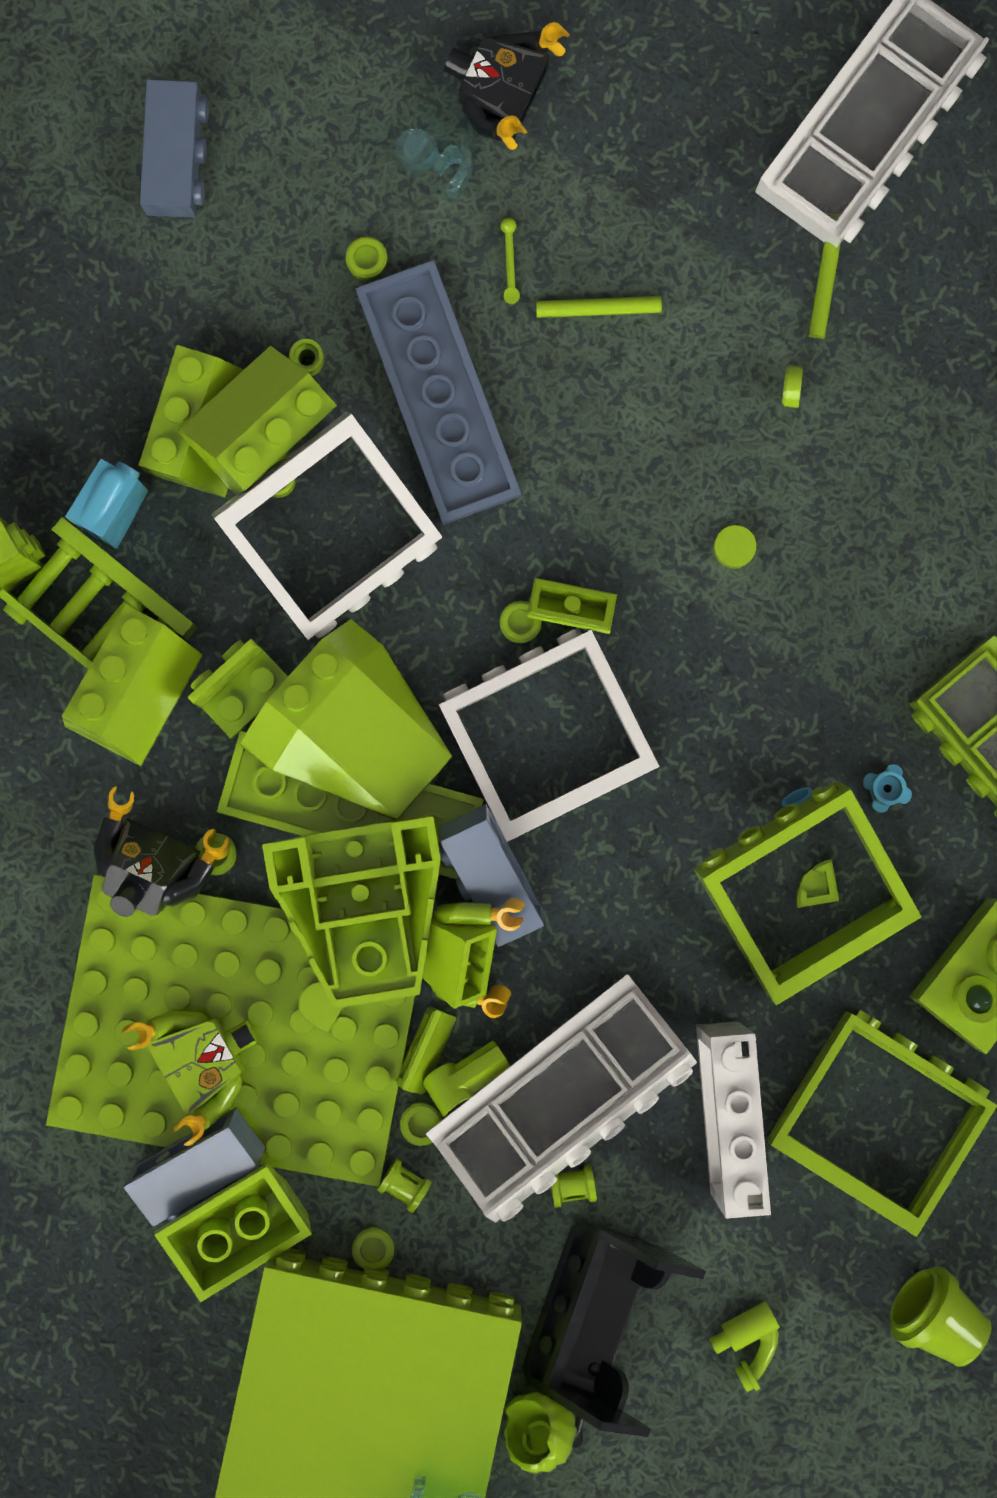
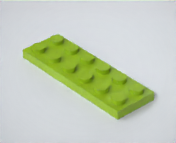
M239 732L217 809L218 813L300 836L393 821L391 818L350 803L347 799L324 790L320 791L310 787L307 783L289 776H282L272 772L241 746L240 742L246 732ZM429 784L398 820L434 816L438 842H440V825L481 807L484 799ZM441 859L439 875L453 879L458 878L459 875L454 866L450 865L447 867Z

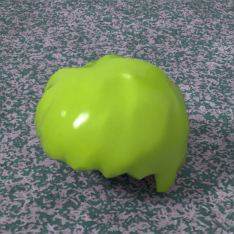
M531 1392L513 1398L505 1407L507 1414L504 1430L505 1447L510 1455V1460L521 1467L522 1470L533 1474L551 1472L557 1465L565 1463L572 1452V1445L577 1433L573 1413L540 1392Z

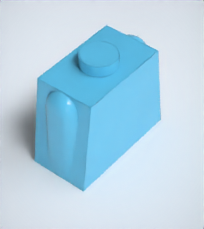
M100 459L65 517L80 530L117 550L148 490L138 480L140 473L119 461L113 466Z

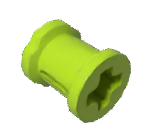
M396 1158L376 1190L381 1194L385 1191L405 1203L407 1210L413 1213L429 1190L432 1181L428 1178L421 1179L402 1166L400 1159Z
M591 1164L584 1165L583 1169L560 1172L555 1175L557 1181L551 1186L554 1208L561 1207L562 1202L588 1199L590 1202L597 1201Z

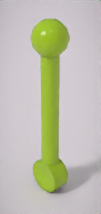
M507 217L500 224L501 230L505 233L507 289L504 291L503 297L506 303L516 304L520 299V293L515 288L513 232L516 230L517 224L514 219Z

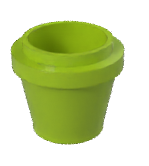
M940 1266L924 1269L913 1275L898 1292L890 1311V1329L894 1339L907 1348H920L957 1367L965 1366L975 1360L986 1346L991 1334L990 1319L961 1290L957 1278Z

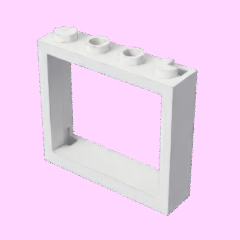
M347 411L264 473L246 491L238 493L211 514L307 640L314 635L317 638H321L336 627V618L347 610L353 613L362 608L371 599L369 596L370 592L381 584L384 587H388L396 582L404 574L402 570L404 566L413 559L420 562L430 556L437 549L435 543L442 538L436 527L354 416ZM351 436L422 533L307 619L235 524Z
M579 628L574 629L557 638L559 646L545 653L542 647H538L520 656L521 665L506 671L504 665L499 666L481 676L484 683L470 690L466 684H463L443 694L446 701L439 704L440 709L506 842L659 767L592 630L582 634ZM585 649L639 758L510 821L457 711Z
M738 1021L697 1024L696 1032L710 1194L726 1219L771 1215L755 1033ZM741 1042H748L749 1056H742Z

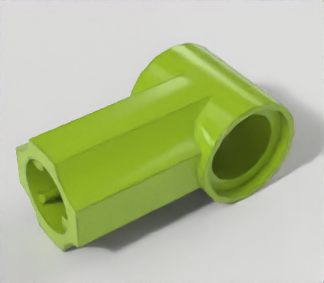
M491 1041L456 1065L454 1063H447L438 1067L424 1079L423 1086L445 1119L507 1070L510 1065L494 1041Z

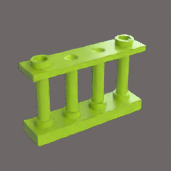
M63 517L51 529L61 537L56 544L59 546L58 550L20 596L16 598L4 589L0 591V598L7 603L3 611L21 625L28 620L87 669L92 664L125 604L141 613L147 607L159 617L156 621L164 624L175 634H180L187 640L198 628ZM82 554L94 564L89 570L92 574L49 625L31 608L72 558L77 560ZM115 581L126 590L121 597L124 601L84 650L81 651L63 635L103 586L107 585L109 587Z

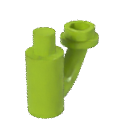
M766 1301L721 1324L723 1331L709 1338L716 1354L730 1347L736 1352L760 1339L759 1349L750 1366H748L746 1360L741 1361L742 1365L735 1368L746 1392L753 1389L755 1391L761 1389L757 1381L764 1374L778 1345V1329L780 1327Z

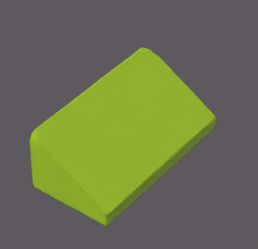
M534 578L527 617L610 634L617 594Z
M432 1006L427 1007L396 1080L397 1085L401 1089L420 1095L426 1092L423 1081L436 1069L455 1024V1016Z

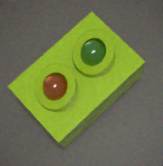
M986 898L909 996L971 1047L985 1054L989 1052L997 1041V899Z

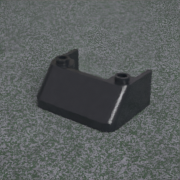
M589 1222L575 1224L568 1234L525 1356L524 1375L527 1382L600 1431L648 1437L651 1428L623 1411L629 1393V1383L625 1373L612 1365L639 1286L652 1290L660 1289L667 1283L671 1273L703 1279L706 1271L660 1246ZM593 1362L600 1364V1372L597 1376H592L588 1372V1366Z

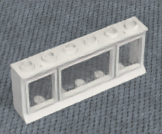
M893 0L765 171L755 193L821 241L829 242L836 248L843 239L851 243L865 224L860 219V216L868 206L875 210L890 190L884 186L892 173L900 177L914 158L908 151L916 141L924 144L937 127L938 123L933 118L939 109L943 108L948 112L963 91L957 86L965 75L972 79L983 65L987 57L981 52L988 43L989 38H982L931 0Z
M627 974L429 1130L426 1135L438 1148L481 1208L485 1217L495 1223L500 1219L507 1221L520 1212L523 1208L521 1202L534 1192L541 1194L548 1190L557 1181L555 1175L568 1165L572 1168L582 1163L591 1154L590 1147L602 1138L606 1141L616 1136L625 1127L623 1121L637 1111L641 1114L650 1109L659 1100L657 1094L671 1084L672 1087H675L684 1082L692 1074L693 1070L691 1067L697 1061Z

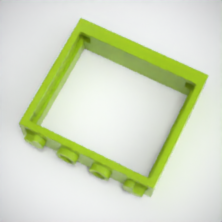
M840 781L833 782L823 789L818 786L812 791V797L799 805L790 804L783 807L774 815V820L763 827L754 826L745 830L738 836V842L726 849L718 848L709 852L711 856L693 868L766 995L775 1005L780 1004L921 918L917 907L855 795L849 787ZM844 809L893 898L771 971L720 882L839 810Z
M862 1010L856 1016L845 1011L766 1141L774 1148L917 1237L997 1105L986 1098L990 1091L968 1077L965 1084L950 1076L954 1068L934 1055L926 1061L914 1052L918 1045L897 1032L891 1039L880 1032L878 1028L882 1023ZM852 1030L971 1104L908 1209L788 1134Z

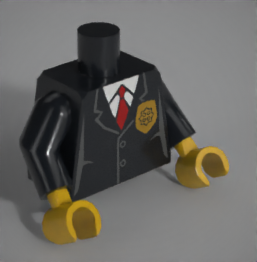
M549 23L542 31L499 35L494 39L484 38L474 57L456 48L451 50L444 67V72L463 80L459 90L462 111L478 135L503 141L510 150L517 148L518 145L514 139H516L519 132L527 133L523 122L548 71L549 55L544 52L550 50L556 56H562L565 53L566 49L556 41L561 37H569L570 34L559 23Z
M117 786L112 788L109 792L107 803L110 814L108 818H103L94 845V856L98 873L105 877L102 891L105 895L112 897L110 905L113 911L120 916L128 917L138 909L153 916L158 915L166 906L173 907L197 897L214 870V867L211 866L214 860L223 859L228 855L230 850L229 838L225 839L221 847L212 848L209 845L216 836V829L208 830L203 837L205 852L200 859L201 851L129 818H127L125 823H121L122 816L129 813L133 807L134 793L131 791L127 804L118 805L113 800Z

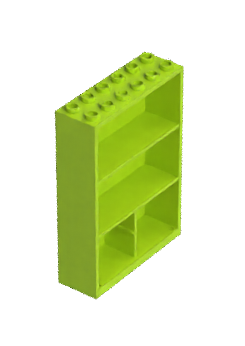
M289 1248L267 1261L261 1280L215 1498H485L522 1325L521 1305L514 1303L515 1298L498 1292H490L489 1298L473 1295L471 1287L456 1283H449L447 1289L430 1285L431 1280L429 1278L414 1274H407L405 1280L389 1277V1270L385 1268L379 1271L372 1270L369 1266H364V1271L347 1268V1261L335 1257H323L322 1262L305 1259L306 1253L304 1251Z

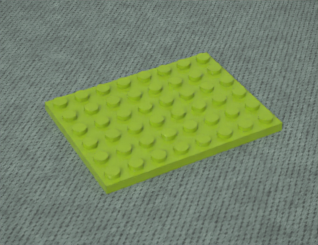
M94 874L46 1125L160 1147H167L193 1131L187 1125H183L176 1132L173 1131L174 1126L186 1116L147 1046L137 1050L127 1049V1047L138 1043L139 1034L134 1029L122 1033L123 1027L136 1022L145 1023V1021L172 1010L202 1012L208 1019L217 1017L225 1031L246 1020L253 1029L258 1043L239 1053L246 1069L240 1074L242 1087L230 1110L238 1109L265 1146L259 1165L267 1163L270 1167L378 1187L382 1179L399 1087L396 1080L402 1069L415 996L343 1007L329 1033L309 1023L300 1013L299 998L301 993L307 986L319 982L308 961L309 958L299 939L294 935L289 925L290 922L282 908L199 893L197 897L173 907L166 906L158 915L151 916L136 909L131 916L124 917L113 911L110 905L112 897L105 895L102 891L105 877Z

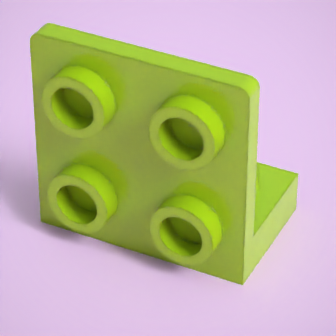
M252 639L245 644L242 640L237 641L223 654L222 658L226 661L214 673L210 669L206 670L190 686L194 691L188 696V699L193 704L201 707L230 739L237 736L240 731L256 718L268 698L288 677Z

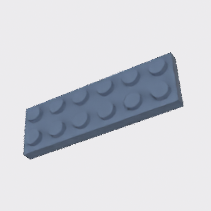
M435 261L426 262L355 288L442 524H448L521 497V491Z

